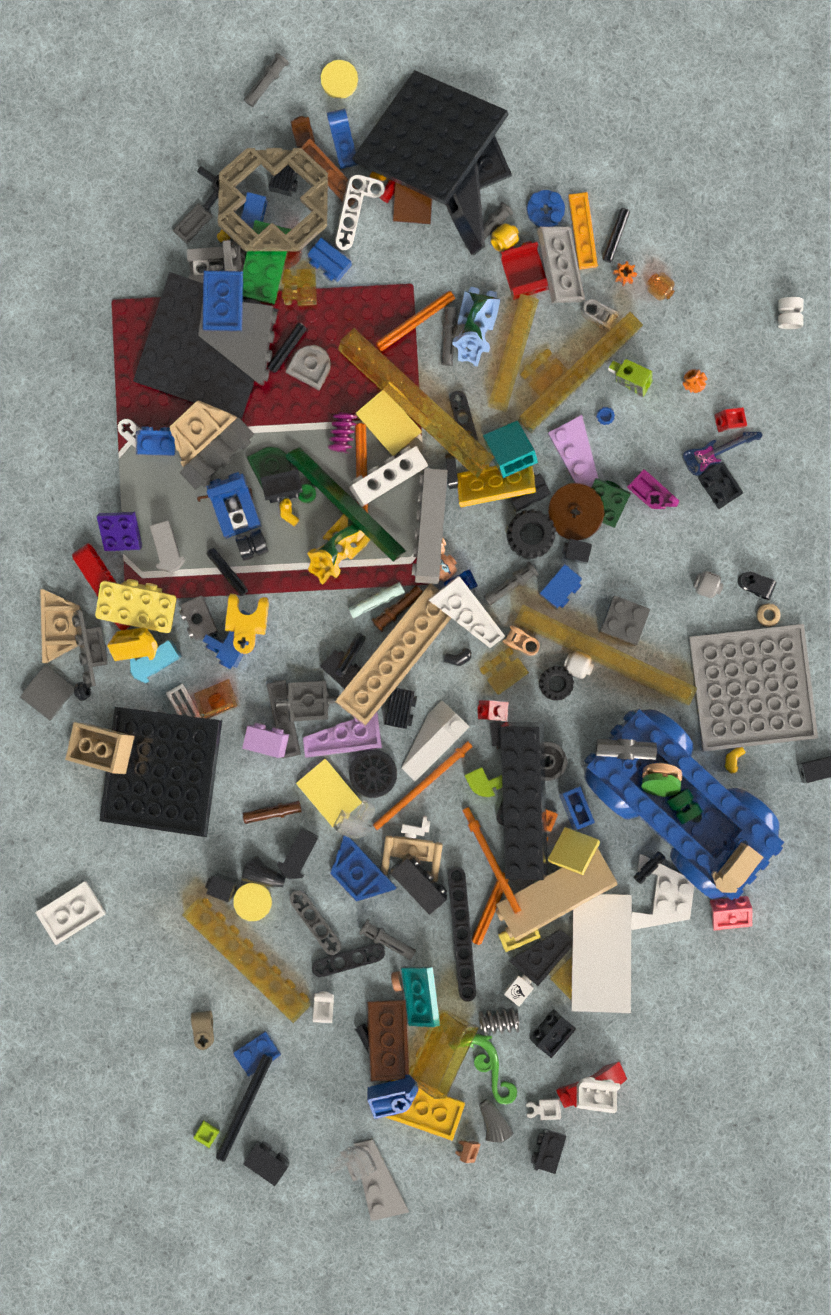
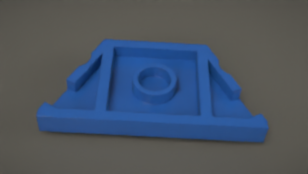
M345 834L330 874L356 902L396 890V885L349 835Z

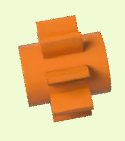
M628 261L623 265L618 263L617 268L619 270L613 271V274L617 275L615 282H622V286L626 282L632 284L633 279L631 277L637 276V273L633 272L635 265H629ZM623 270L627 271V277H625L624 273H622Z
M692 369L685 374V381L682 384L690 393H698L705 388L707 377L699 369Z

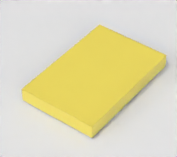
M385 388L356 412L359 419L392 456L398 454L422 433Z
M326 758L296 783L332 827L362 803Z

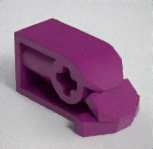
M645 469L627 487L651 509H666V507H677L679 504V500ZM658 494L660 496L658 499L660 503H654L652 505L650 503V496H656Z

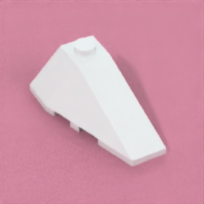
M442 700L428 714L402 766V769L414 781L469 728Z

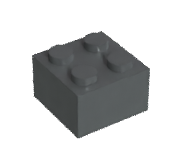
M614 595L610 601L599 633L636 646L651 609Z

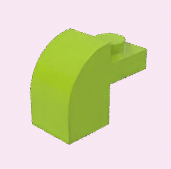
M482 767L464 775L471 790L479 796H495L492 788L496 787V790L502 788V775L488 781Z

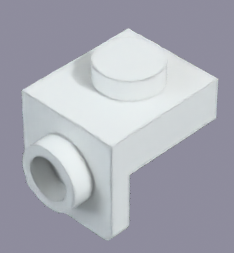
M423 816L422 827L403 824L401 832L405 833V837L416 838V835L424 836L425 832L429 833L430 821H427V816Z
M325 991L314 994L313 1022L332 1023L333 994Z

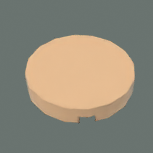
M664 763L649 764L644 767L642 773L643 778L652 773L663 774L662 777L672 775L678 778L680 782L682 780L680 769Z

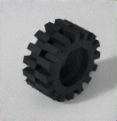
M553 666L546 669L539 679L541 693L547 699L553 701L565 699L574 688L572 674L569 675V671L562 666ZM553 676H559L564 681V686L559 691H554L549 686V680Z

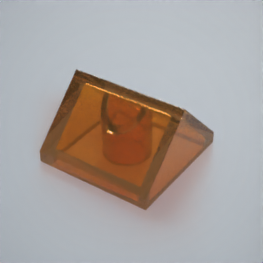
M229 679L194 693L201 718L212 719L240 707Z

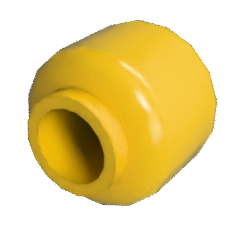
M504 223L494 230L491 234V244L494 249L503 252L518 244V229L514 225Z

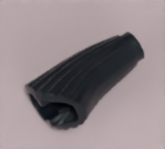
M258 856L244 865L241 876L243 881L283 888L286 879L282 874L267 867Z

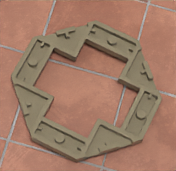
M247 148L219 172L218 226L244 251H300L327 227L328 173L301 148H293V150H282V148L255 150V148ZM259 165L266 168L273 176L289 165L312 186L300 197V201L311 213L286 235L273 223L258 235L235 213L246 202V197L235 187Z

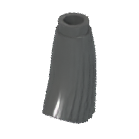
M485 1099L479 1104L486 1125L485 1140L503 1143L509 1139L514 1133L496 1106L489 1099Z

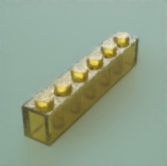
M524 294L520 295L489 401V408L503 412L507 411L539 302L537 298Z

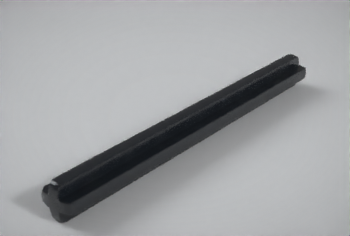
M263 1054L216 1154L217 1160L226 1161L272 1063L270 1055Z

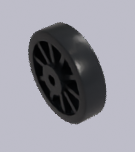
M379 750L364 751L351 763L349 770L350 782L353 788L365 797L378 798L384 796L391 791L397 780L395 762L385 752ZM372 758L378 759L375 766L372 765ZM368 759L370 763L369 768L365 764H363V762ZM381 760L386 765L379 769L378 765ZM360 765L366 769V772L358 771ZM386 767L388 768L389 774L381 773V770ZM358 774H365L366 777L359 780ZM381 776H388L386 783L380 778ZM366 779L369 780L367 787L361 783ZM379 780L384 785L378 788L376 781ZM371 781L374 782L375 789H369Z

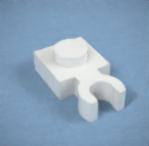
M560 1098L540 1099L539 1105L533 1101L526 1104V1107L534 1108L533 1113L527 1114L529 1118L540 1114L541 1120L561 1119Z

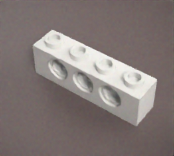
M408 446L400 451L401 456L396 459L394 456L384 461L385 465L381 468L377 465L368 471V476L363 478L361 475L352 481L353 485L349 488L361 507L428 466L417 446L412 449ZM400 461H405L408 464L407 470L400 468ZM384 471L391 472V480H388L384 477ZM369 480L374 481L376 489H370L367 486V482Z

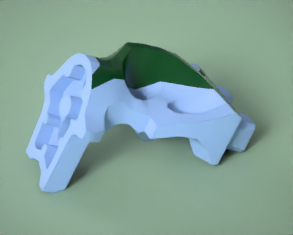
M470 287L469 291L464 293L458 319V325L465 324L461 333L453 339L452 345L458 348V361H469L478 367L481 353L489 352L490 345L485 340V334L488 330H493L500 298H497V292L488 291L487 295H481L478 288Z

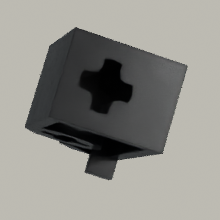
M831 756L797 764L802 783L831 778Z
M303 827L301 828L284 862L278 861L277 863L283 877L289 880L304 877L305 874L301 873V870L319 838L318 835Z

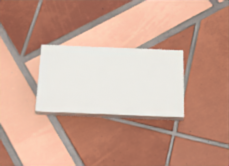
M600 894L573 909L571 1011L631 1013L632 895Z

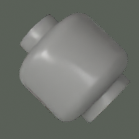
M703 571L701 574L698 573L693 587L696 588L697 594L713 598L716 594L720 595L723 584L720 583L721 577L719 575Z

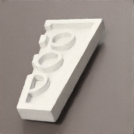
M459 576L428 599L489 648L505 637Z

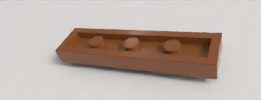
M309 139L300 148L328 173V187L343 202L348 182L347 177ZM349 198L347 201L349 208L356 203L354 198Z

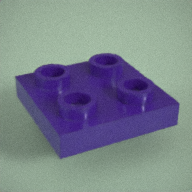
M135 512L99 513L96 516L104 551L140 550L143 547Z

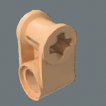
M511 625V630L502 643L525 655H536L540 648L538 640ZM528 642H533L536 645V650L529 652L526 650L525 645Z

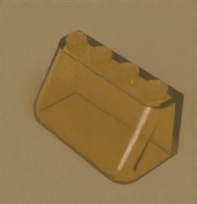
M441 1010L438 1012L440 1026L431 1027L424 1036L425 1042L416 1053L417 1059L409 1068V1075L418 1083V1087L434 1099H446L479 1028L447 1010Z

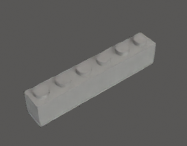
M425 468L424 475H420L419 486H423V490L418 494V504H421V510H417L416 521L420 522V527L415 530V539H418V546H414L413 557H417V563L412 566V575H415V582L438 584L448 470Z

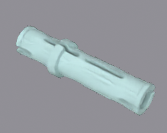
M400 582L385 590L381 589V592L348 607L352 617L356 618L404 594L405 592Z

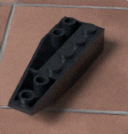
M477 161L446 204L451 219L471 255H475L485 247Z

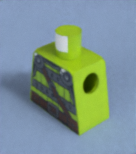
M627 359L622 364L613 360L608 371L616 374L617 383L641 397L645 396L653 382L651 370Z

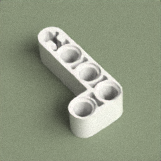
M355 175L348 179L334 238V244L338 249L347 250L352 246L363 196L370 198L380 197L384 193V184L381 181L361 175ZM354 179H358L361 182L359 190L352 187ZM372 184L379 186L378 194L371 192L370 187ZM349 198H354L357 202V206L354 209L348 207L347 201ZM345 217L352 219L353 223L350 228H346L343 224ZM341 229L351 231L350 234H346L345 240L348 241V244H344L343 247L342 243L339 242V239L344 237Z

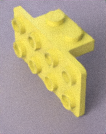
M127 579V581L121 584L103 581L100 584L95 616L97 619L169 633L172 629L177 598L175 595L162 593L161 588H157V585L151 583L142 585L132 579Z

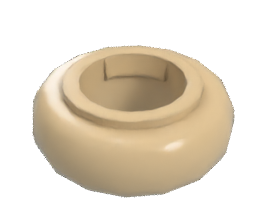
M767 603L759 607L757 619L763 626H774L780 620V610L774 604ZM765 610H771L774 613V618L771 621H767L764 618Z

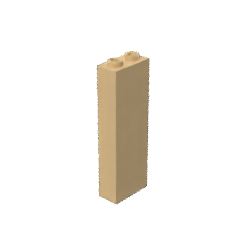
M597 848L583 875L561 868L546 876L544 880H539L514 894L522 910L521 912L514 914L507 899L496 904L498 910L495 912L500 921L505 920L508 925L505 930L509 937H514L518 941L615 887L617 881Z

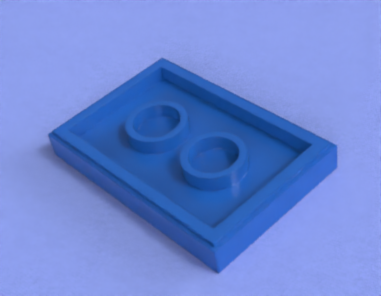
M204 271L203 330L242 331L243 271Z

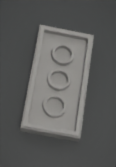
M571 227L538 228L537 232L551 302L574 303L585 301Z

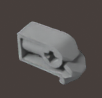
M165 521L151 525L150 529L160 563L156 564L157 569L169 573L178 571L185 562V557H180L171 523Z

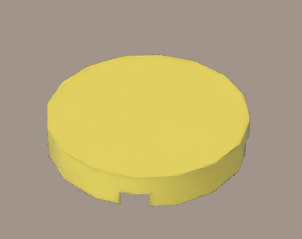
M334 60L328 63L321 73L322 88L330 97L347 98L353 94L358 85L356 69L352 64L344 60Z
M247 883L242 885L234 896L236 913L247 921H258L264 918L272 906L271 894L263 885Z

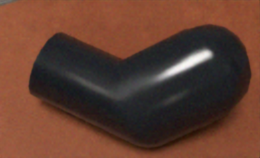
M464 648L456 656L446 653L444 662L462 666L470 661L472 652L470 649Z

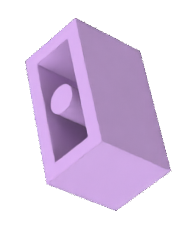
M260 723L247 726L243 749L276 758L284 757L289 734L283 733L284 730L280 728L266 729V725Z

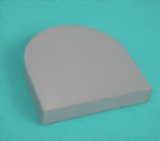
M305 346L295 353L286 373L320 391L330 372V358L327 352L319 346Z

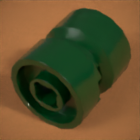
M689 788L680 791L677 795L667 800L671 809L677 811L676 817L681 824L692 820L703 812L698 802L693 801L694 796ZM689 804L690 808L683 811L682 807Z

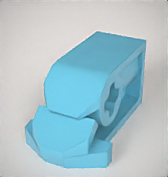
M168 640L158 647L153 660H149L148 656L141 657L138 660L135 658L130 659V673L134 679L148 683L150 682L148 677L156 674L182 656L174 643Z

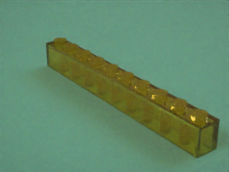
M355 328L341 340L338 350L474 476L478 478L491 465L495 457Z
M522 605L514 621V624L572 652L580 653L590 658L593 662L685 706L690 705L697 690V687L525 605Z

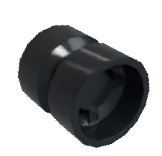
M261 529L250 532V537L242 535L235 538L243 561L252 559L254 553L260 556L269 552Z

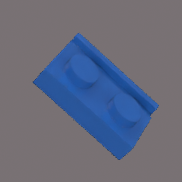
M266 1031L233 1052L248 1077L255 1073L263 1054L270 1055L272 1061L281 1056V1053Z

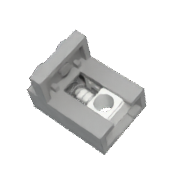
M223 241V247L187 249V261L190 265L189 279L203 283L204 273L198 272V269L202 266L207 267V271H243V263H245L246 259L245 251H242L239 245L232 246L231 241Z

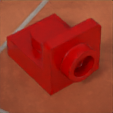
M744 407L725 409L716 413L715 424L718 432L748 426Z

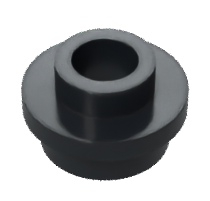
M77 682L74 694L80 701H84L91 696V688H87V684H84V682Z

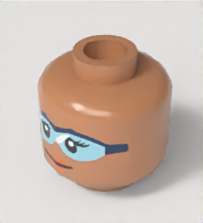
M441 554L439 581L446 582L457 572L455 566L457 562L451 555Z

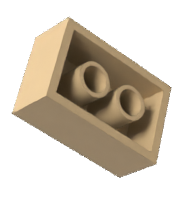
M74 722L65 760L110 773L126 774L134 736L87 723Z

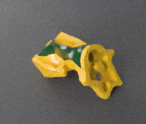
M343 514L323 536V539L328 540V542L317 549H311L307 553L311 560L308 571L315 574L322 585L328 580L330 575L337 578L340 573L338 564L347 557L352 560L368 545L370 539ZM355 543L356 547L353 548L350 544ZM336 545H341V552L337 551Z

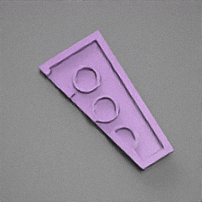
M581 415L550 431L548 435L574 483H582L591 487L598 476Z
M375 713L366 726L354 718L345 723L337 724L332 728L304 737L305 757L382 748L378 713Z

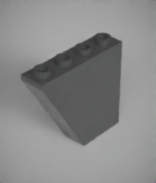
M243 302L242 331L203 330L202 303L198 336L259 385L264 386V382L268 381L269 370L266 367L267 362L271 361L272 355L269 345L274 340V331L271 330L272 323L275 324L277 312H274L273 306Z

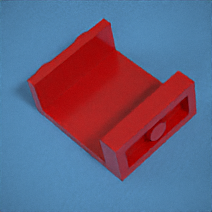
M532 241L521 244V247L514 248L512 246L508 250L501 252L500 259L513 300L549 290L547 278L537 250L538 242L532 243Z

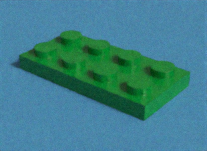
M255 220L252 230L259 235L270 224ZM277 226L285 235L292 230ZM247 251L243 268L244 298L275 305L287 251Z

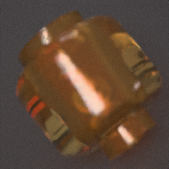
M664 272L654 273L646 283L648 285L647 291L658 301H662L665 298L667 300L670 299L675 292L673 290L675 282Z

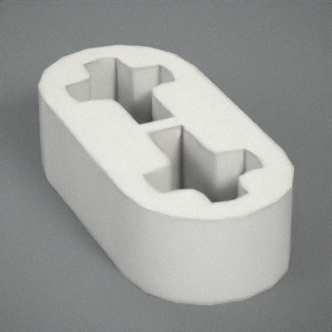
M124 419L119 422L118 431L136 448V438L134 436L136 431L141 430V428L132 420ZM129 423H130V424H131L130 429H131L134 433L131 434V433L128 432V431L123 432V430H124L123 424H129Z

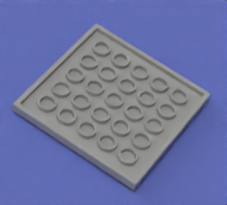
M804 624L689 637L702 751L818 738Z

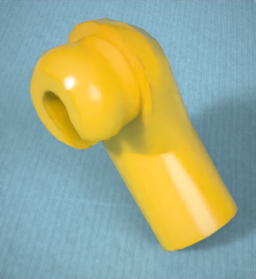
M285 498L279 504L280 516L295 527L300 519L292 514L291 500Z
M743 747L735 748L726 755L725 768L731 774L738 771V758L746 753Z

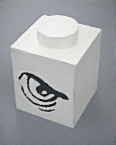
M517 974L503 993L516 1005L520 1006L534 988L531 985L532 981L524 974L522 977Z

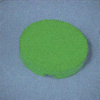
M652 773L646 775L642 780V789L651 795L668 797L677 795L681 790L680 780L672 775L662 777L663 774Z

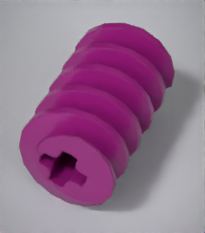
M338 412L339 414L333 415L337 422H332V426L336 429L330 430V433L335 437H330L329 441L334 444L328 445V449L350 454L346 449H350L352 446L347 442L353 441L349 434L355 433L354 430L350 429V426H356V423L351 421V419L357 418V416Z

